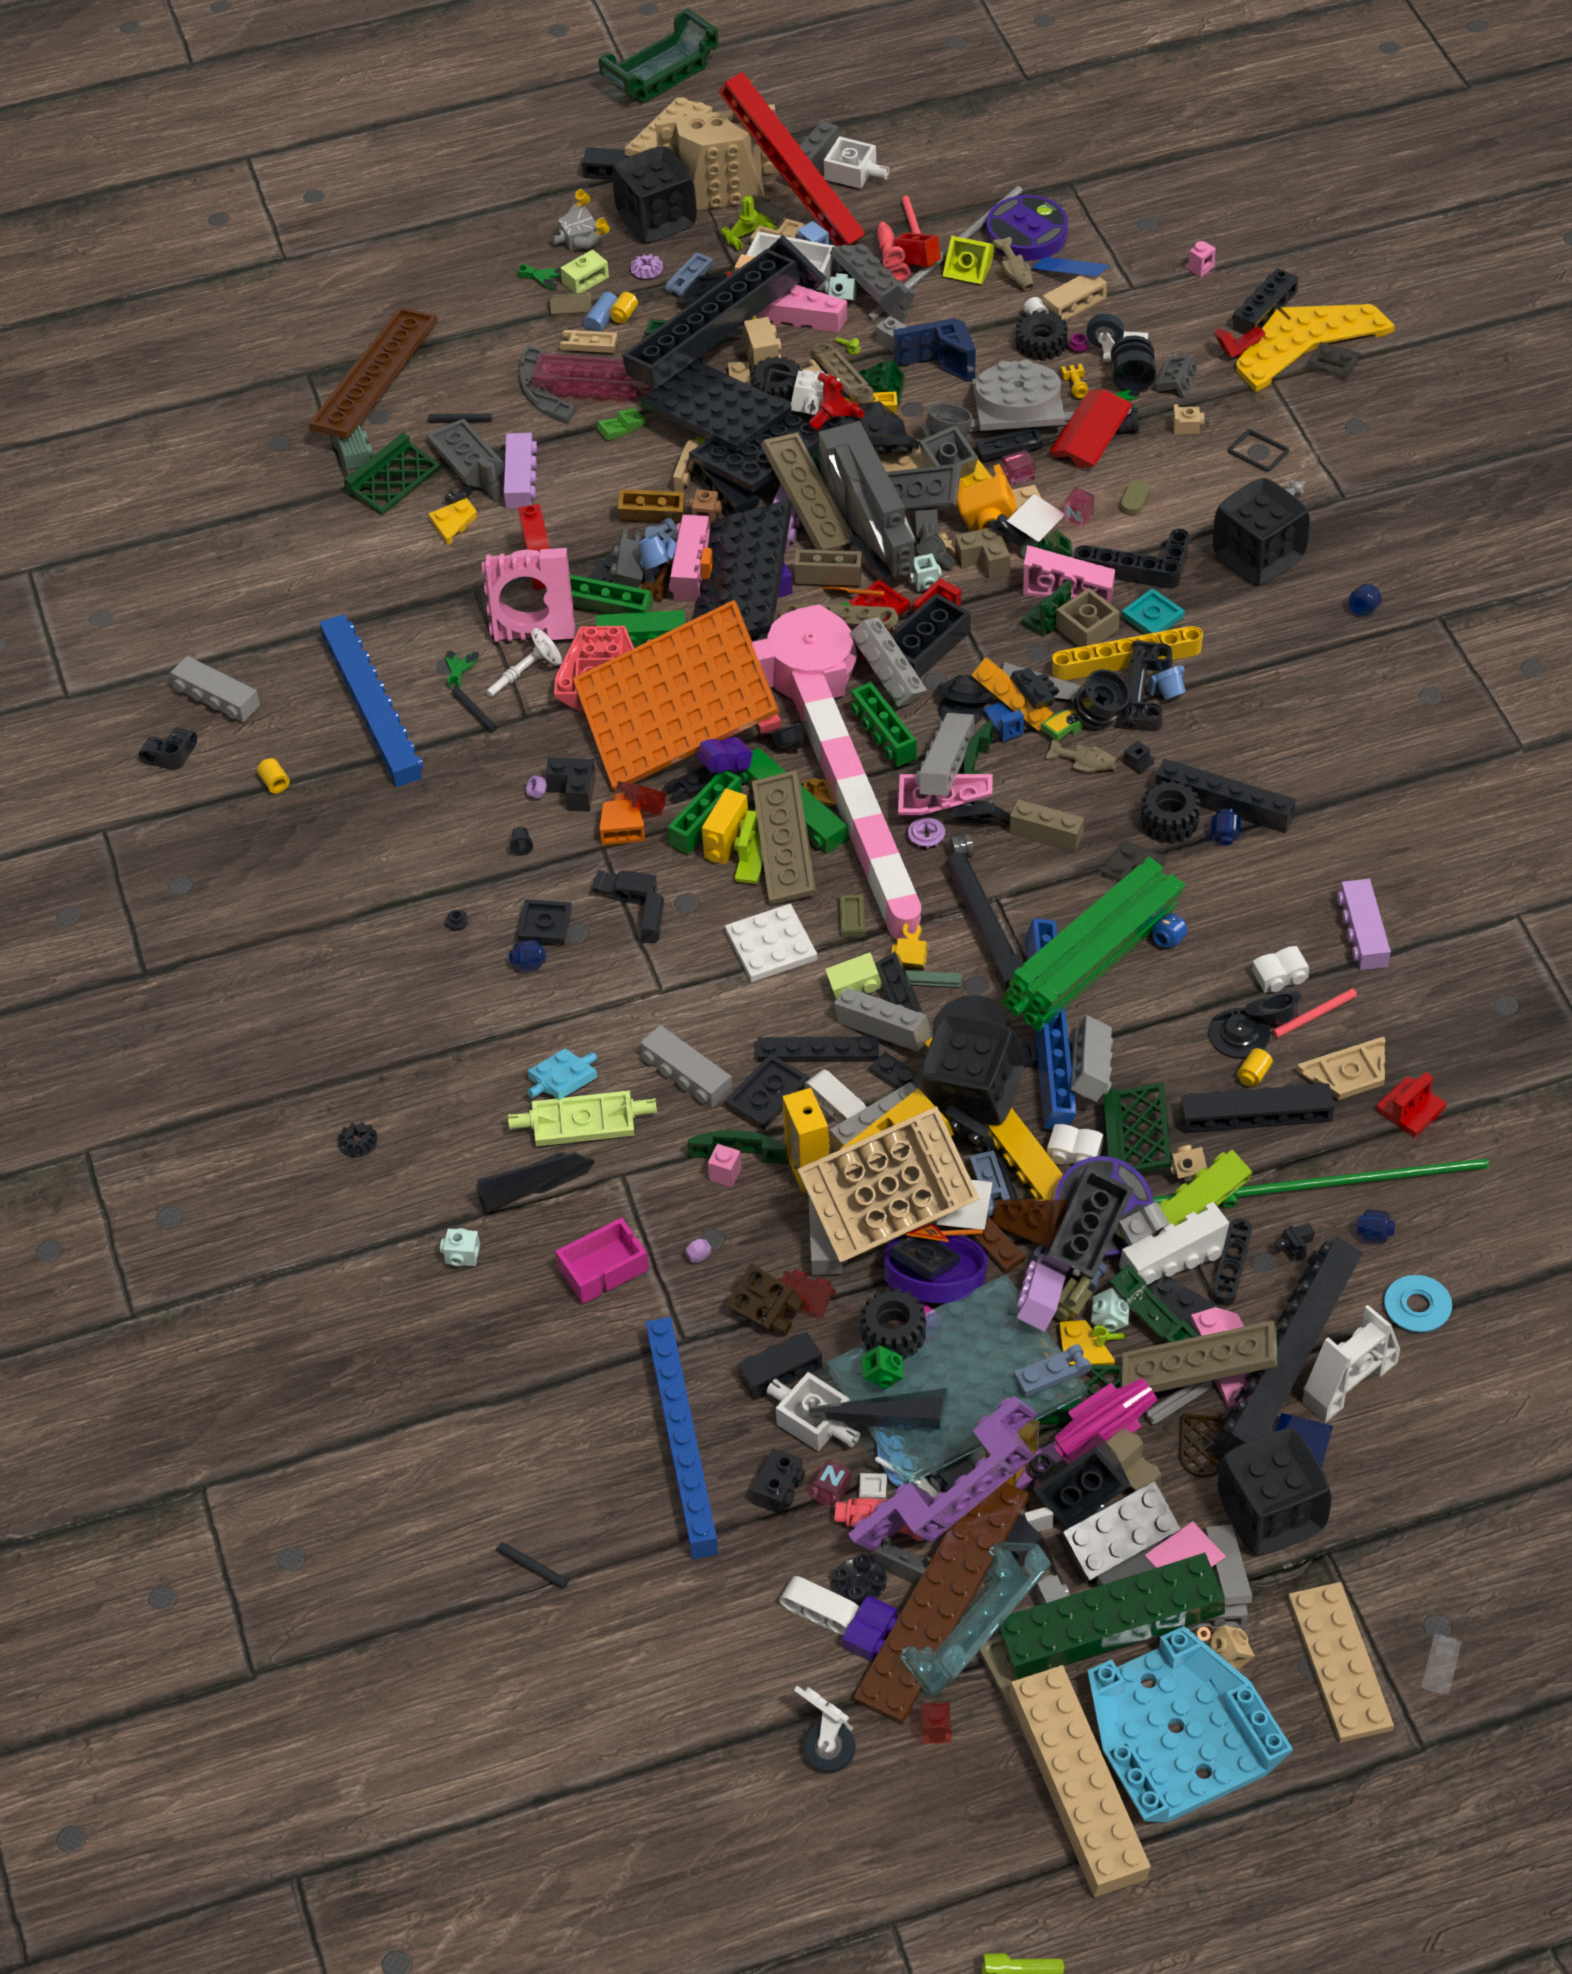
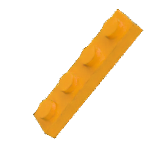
M985 657L972 674L976 680L1012 710H1021L1024 719L1038 731H1042L1041 723L1055 714L1048 707L1034 709L1012 682L1010 676L989 658Z

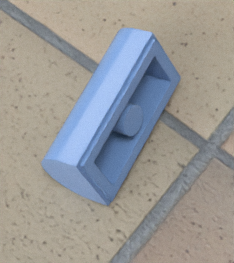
M604 292L584 318L583 327L602 332L612 319L609 310L618 298L610 292Z

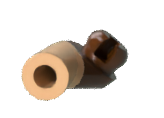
M1210 1626L1192 1630V1633L1206 1645V1640L1214 1634L1213 1628Z

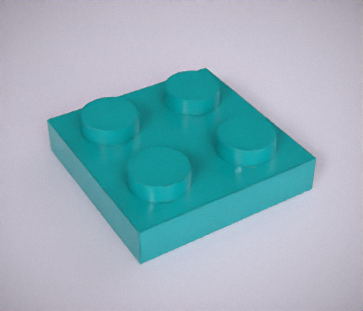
M1152 588L1123 609L1121 617L1143 633L1151 634L1169 629L1184 617L1185 610Z

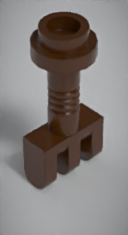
M673 559L659 565L660 572L654 583L646 581L642 589L650 590L653 599L656 596L657 601L661 602L667 593L666 586L662 585L668 574L671 575Z

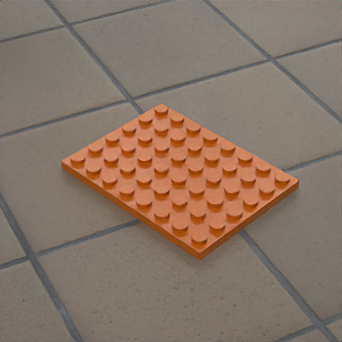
M735 600L573 678L609 780L615 791L697 753L702 741L708 739L722 741L780 713Z

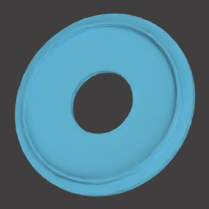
M1409 1275L1397 1279L1389 1286L1385 1294L1384 1306L1390 1319L1401 1328L1412 1332H1429L1441 1327L1448 1320L1452 1310V1300L1447 1289L1435 1279L1423 1275ZM1412 1295H1422L1428 1299L1430 1306L1424 1312H1414L1407 1306V1299Z

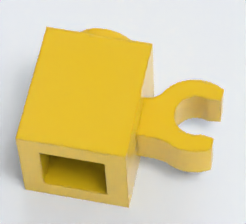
M904 924L903 933L907 939L898 938L897 945L893 944L892 953L896 952L899 954L904 967L925 969L928 944L926 941H919L922 933L921 926L917 925L916 932L910 934L908 932V924Z

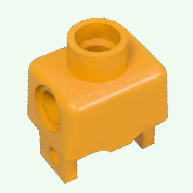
M1000 464L993 466L996 476L966 487L962 479H960L957 506L970 532L991 528L990 521L997 520L998 515L1004 514L1009 519L1017 511L1015 494Z

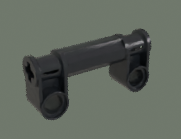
M1137 640L1131 644L1133 651L1132 657L1128 662L1126 676L1130 698L1128 704L1123 709L1122 718L1119 719L1118 724L1120 727L1128 730L1157 731L1163 726V711L1157 703L1142 702L1147 670L1163 672L1170 669L1173 665L1172 649L1165 643ZM1160 656H1165L1166 658H1165V659H1159L1158 657H1160ZM1149 716H1157V718H1155V719H1150V718H1148V717H1149Z

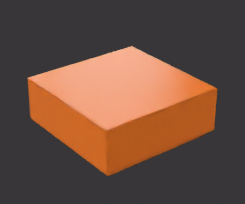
M703 548L700 563L701 579H709L711 576L713 565L711 548Z

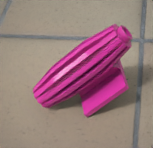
M1143 1378L1117 1390L1111 1382L1068 1412L1073 1420L1054 1437L1057 1442L1053 1446L1060 1457L1063 1458L1098 1433L1106 1442L1120 1430L1127 1429L1132 1433L1142 1427L1137 1419L1158 1399Z

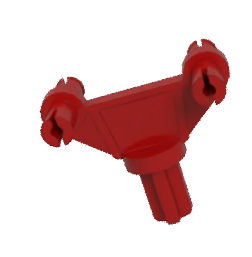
M820 373L818 375V380L823 382V399L819 405L820 410L809 421L811 428L816 431L819 430L829 417L833 419L835 416L856 415L858 418L864 416L865 411L859 408L858 404L846 401L839 392L843 388L842 382L837 381V378L830 374Z

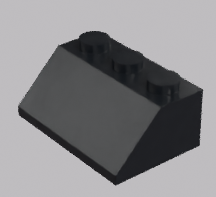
M1098 1433L1036 1478L1033 1491L1064 1527L1068 1528L1083 1520L1130 1486V1482L1116 1453Z

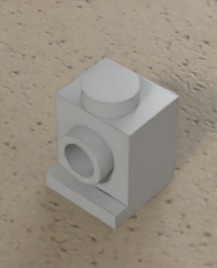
M1048 1575L1037 1582V1597L1040 1604L1070 1595L1066 1584H1061L1057 1575Z

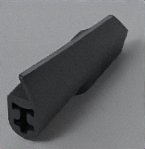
M563 1152L555 1153L532 1165L478 1179V1184H476L477 1195L484 1211L488 1213L532 1192L545 1193L588 1173L595 1161L577 1152L570 1154Z

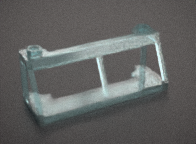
M996 1542L989 1550V1553L995 1558L994 1567L988 1570L995 1582L935 1652L930 1647H922L919 1651L914 1646H907L899 1655L929 1697H936L955 1680L1052 1565L1038 1544ZM1009 1550L1029 1551L1024 1560L1025 1570L1029 1577H1027Z

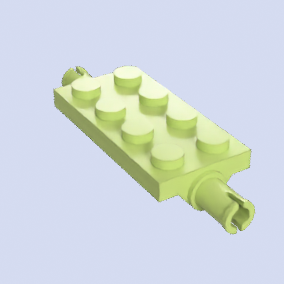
M630 1091L566 1097L560 1100L532 1101L533 1109L530 1110V1113L508 1114L509 1130L532 1127L535 1132L536 1147L635 1136L633 1118H635V1115L657 1114L656 1099L633 1101L630 1098Z

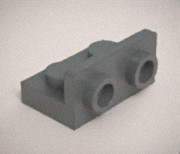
M1190 354L1167 358L1155 383L1157 391L1177 389L1181 398L1186 397L1197 374V366Z

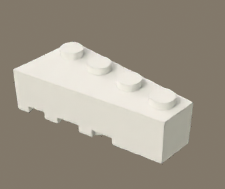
M1212 1202L1205 1206L1206 1211L1198 1215L1193 1212L1185 1216L1187 1221L1175 1227L1173 1224L1164 1227L1158 1236L1153 1237L1149 1235L1135 1244L1122 1249L1119 1267L1123 1270L1127 1265H1130L1147 1284H1150L1157 1279L1172 1276L1185 1269H1192L1207 1261H1214L1222 1256L1229 1222L1215 1203Z

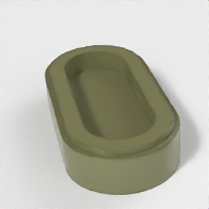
M1135 480L1129 484L1121 501V509L1124 513L1136 515L1143 510L1150 494V486L1147 482Z

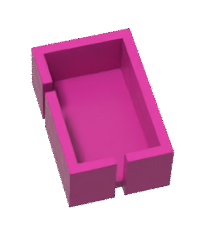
M622 1217L555 1251L558 1269L582 1304L603 1294V1288L609 1291L649 1270L646 1250L638 1239L633 1236V1232Z

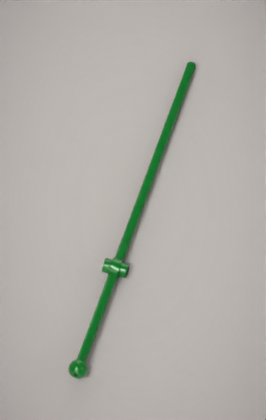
M1476 1159L1242 1186L1224 1200L1222 1205L1225 1208L1234 1207L1238 1204L1237 1198L1243 1196L1485 1169L1489 1166V1160ZM1176 1194L1153 1197V1202H1158L1159 1204L1165 1199L1169 1201Z

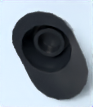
M807 722L790 727L770 729L757 734H769L779 749L791 752L803 747V740L805 738L803 724Z
M1297 990L1282 991L1270 997L1250 1002L1244 1010L1249 1015L1262 1016L1266 1023L1272 1026H1281L1298 1017L1297 1003L1301 999V994Z

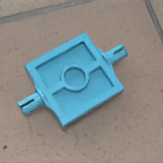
M565 1048L528 1070V1078L537 1085L527 1090L529 1097L533 1099L542 1092H546L560 1100L596 1079L597 1071L590 1064L597 1061V1055L592 1051L586 1056L579 1058Z

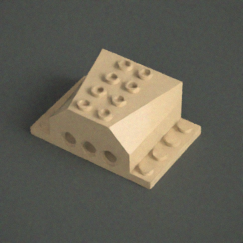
M768 105L776 114L775 105ZM732 110L655 120L657 147L665 146L669 148L688 169L695 186L697 210L740 205L744 196L753 197L754 203L765 201L762 175L778 173V170Z
M937 1106L797 1169L839 1263L859 1254L862 1255L883 1247L910 1231L930 1223H935L953 1214L956 1210L980 1200Z

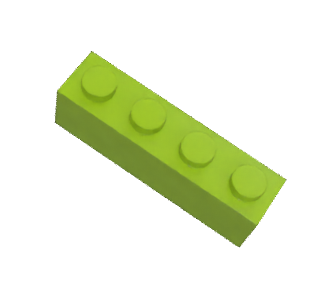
M1233 1150L1227 1154L1225 1152L1219 1154L1213 1160L1214 1165L1209 1169H1201L1194 1176L1195 1180L1189 1185L1186 1183L1181 1185L1175 1191L1176 1196L1171 1200L1165 1199L1159 1203L1170 1224H1173L1175 1227L1187 1221L1185 1216L1193 1212L1198 1215L1206 1211L1205 1206L1212 1202L1216 1206L1220 1205L1251 1179L1252 1171Z

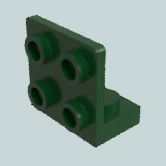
M892 359L858 372L868 383V386L873 389V393L896 392L897 405H900L905 375Z
M1067 580L1056 591L1039 603L1022 619V626L1041 637H1044L1049 631H1053L1056 628V609L1071 600V582Z

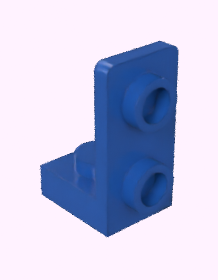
M1003 701L984 708V713L990 721H993V727L1002 741L1024 734V715L1021 710L1011 712Z

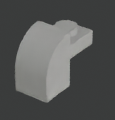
M1155 1202L1123 1219L1117 1227L1128 1246H1131L1149 1235L1153 1236L1159 1233L1170 1223L1158 1202Z

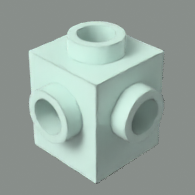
M836 273V277H830V281L826 282L825 292L836 298L855 301L857 281L848 278L847 274ZM843 286L842 291L839 292V287Z
M931 553L914 557V573L908 574L910 583L914 584L917 591L920 592L927 590L930 585L937 582L942 577L939 564L936 563Z
M462 1228L448 1229L446 1238H442L440 1244V1253L444 1254L445 1263L453 1266H476L480 1248L478 1231H469Z
M1110 1288L1093 1296L1091 1320L1093 1324L1106 1327L1109 1333L1128 1325L1129 1306L1115 1289Z

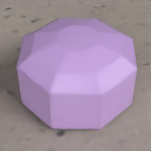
M533 775L528 780L526 786L527 796L540 799L546 791V779Z
M697 1239L686 1248V1256L692 1263H700L711 1254V1246L705 1239Z

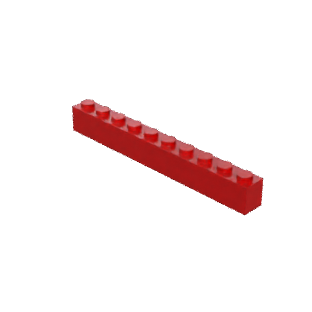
M743 72L726 81L718 93L816 222L829 233V239L835 246L857 244L866 234L861 225L857 223L848 208L844 206L837 194L825 181V178L803 152L800 145L796 143L787 128L777 118L775 112L771 110L762 95L752 85L751 81Z

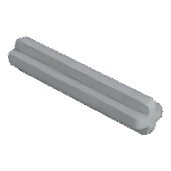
M1212 1380L1184 1386L1148 1409L1145 1415L1147 1420L1151 1424L1161 1421L1212 1388Z

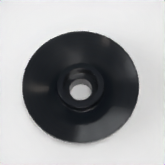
M944 698L939 704L938 712L943 721L947 713L974 715V724H976L983 716L984 707L982 703H965Z

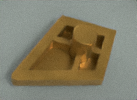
M803 779V787L823 805L837 807L826 779Z

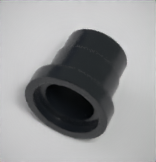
M1134 410L1126 415L1119 426L1120 433L1133 430L1135 432L1139 431Z
M525 827L513 829L510 850L519 856L529 854L533 849V841L530 838L529 831Z

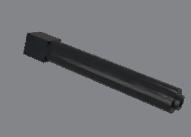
M953 853L946 860L945 866L995 967V976L1005 994V991L1010 987L1009 982L1013 973L1019 967L1021 968L1023 963L1018 953H1014L966 854Z

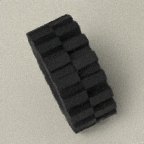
M1042 310V313L1033 311L1032 315L1027 313L1025 318L1021 317L1019 319V322L1016 324L1015 343L1021 355L1025 353V357L1028 359L1031 356L1035 361L1038 358L1046 361L1048 357L1052 360L1055 359V355L1059 357L1062 352H1065L1068 342V325H1066L1065 319L1062 320V316L1059 314L1055 316V312L1052 311L1047 314L1046 310Z

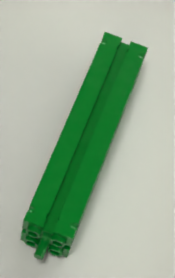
M1149 856L1144 860L1143 864L1138 865L1027 960L1021 968L1019 967L1013 973L1009 982L1010 987L1005 991L1001 1003L1011 1010L1014 1016L1023 1013L1024 1021L1039 1032L1046 1023L1048 1024L1150 935L1153 926L1160 918L1168 913L1173 914L1177 905L1176 900L1181 897L1186 884L1172 873L1167 877L1162 873L1164 867Z

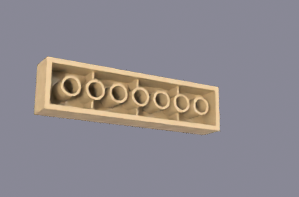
M1061 1665L1011 1682L1008 1697L1094 1898L1147 1880L1151 1866L1064 1666Z

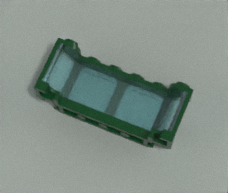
M687 8L675 16L674 32L626 60L617 64L616 57L612 53H607L598 58L600 75L620 86L629 96L636 97L646 103L706 68L708 64L706 61L711 49L715 51L719 45L718 29Z

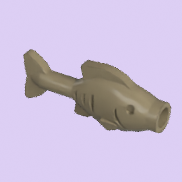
M1007 237L994 240L993 245L1002 249L1008 258V261H1003L1001 264L1005 273L1020 285L1024 291L1031 290L1035 284L1033 283L1030 265L1023 261L1022 255L1016 256L1010 247L1012 238Z
M1055 739L1052 740L1051 748L1046 756L1047 761L1057 759L1058 757L1073 759L1075 761L1073 769L1082 773L1106 770L1115 771L1118 763L1117 757L1096 746L1086 748L1082 745H1077V750L1061 748L1060 743Z

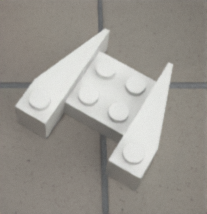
M1367 1305L1364 1309L1362 1327L1354 1332L1350 1340L1336 1345L1331 1339L1326 1338L1307 1384L1303 1388L1302 1403L1326 1423L1344 1408L1346 1393L1372 1371L1378 1377H1381L1398 1363L1400 1347L1391 1324Z

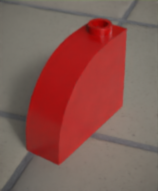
M540 503L518 507L524 550H534L540 553L542 549H550ZM531 577L534 590L546 588L543 582Z

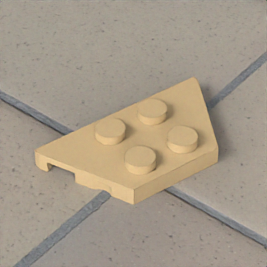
M1383 1036L1300 1063L1297 1066V1071L1314 1084L1329 1083L1332 1096L1338 1100L1384 1086L1385 1038Z

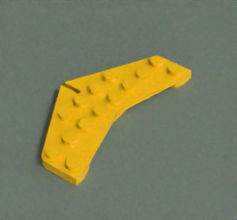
M1371 304L1281 307L1280 311L1277 309L1262 328L1266 335L1257 344L1250 345L1238 359L1236 372L1257 392L1268 386L1274 376L1306 352L1330 342L1370 334L1374 337L1385 336L1394 332L1395 325L1377 307Z

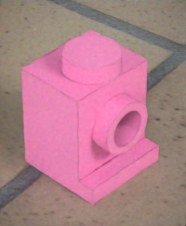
M1204 241L1197 242L1189 252V263L1185 265V268L1202 277L1214 268L1216 248Z

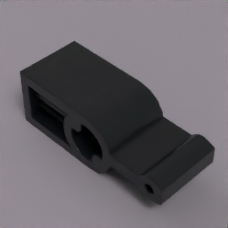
M600 870L596 874L592 892L595 894L612 895L614 899L621 902L645 905L646 893L657 892L656 875L620 871L618 874H612Z

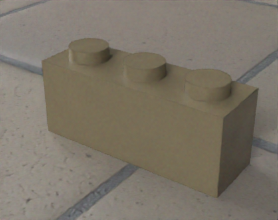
M796 549L794 563L795 584L861 586L862 551Z
M1018 799L1010 815V834L1076 852L1084 836V817Z

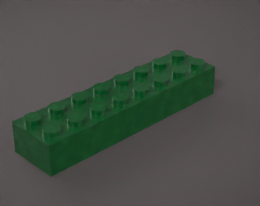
M1206 1552L997 1618L998 1633L1016 1680L1061 1665H1068L1171 1632L1183 1626L1186 1627L1224 1615L1225 1599Z

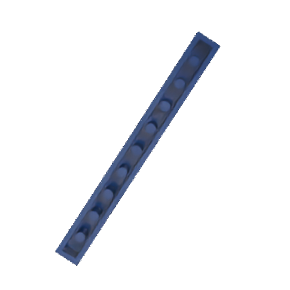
M345 614L319 622L322 638L395 786L399 787L422 779L420 769H423L420 756H415L414 744L412 740H407L406 728L404 725L400 726L399 714L397 710H392L391 698L389 695L385 696L382 680H377L376 668L374 665L370 666V657L366 650H362L363 644L360 636H355L356 631L353 622H348Z
M1032 919L1025 935L1027 960L1058 935L1056 921ZM1064 1009L1048 1024L1046 1023L1039 1032L1034 1029L1043 1123L1046 1129H1053L1055 1124L1070 1126L1076 1115L1074 1091L1071 1090L1072 1067L1066 1010Z
M667 1317L646 1321L648 1343L692 1559L718 1555L717 1537L672 1319Z

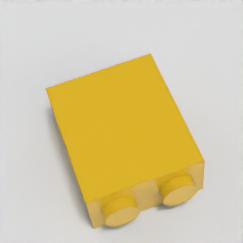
M725 789L702 826L704 858L726 865L735 850L736 837H740L741 834L740 822L745 820L748 811L747 795Z

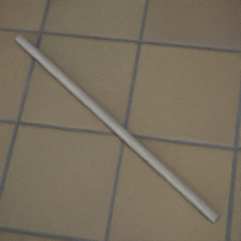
M1020 186L1015 187L999 202L1020 195L1022 188ZM990 210L959 237L969 239L987 223ZM949 245L940 252L941 260L933 263L931 267L920 269L904 285L911 289L945 260ZM879 305L869 313L867 320L873 322L884 312L882 307Z

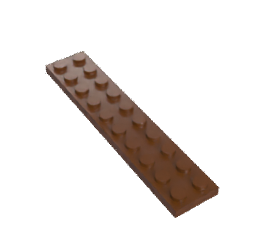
M399 307L308 423L309 430L348 439L436 325L437 315Z
M1004 1482L948 1529L926 1571L919 1580L884 1645L853 1697L854 1702L898 1723L904 1724L1030 1498L1028 1492Z

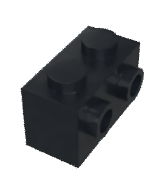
M773 1448L752 1490L753 1505L783 1515L786 1506L790 1507L795 1497L794 1490L797 1484L801 1485L804 1480L806 1471L803 1470L802 1458Z

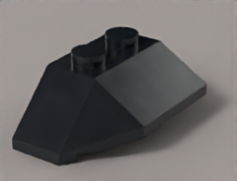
M880 401L858 404L859 408L865 411L862 418L854 415L835 416L833 419H829L830 422L838 426L860 421L867 436H907L904 421Z

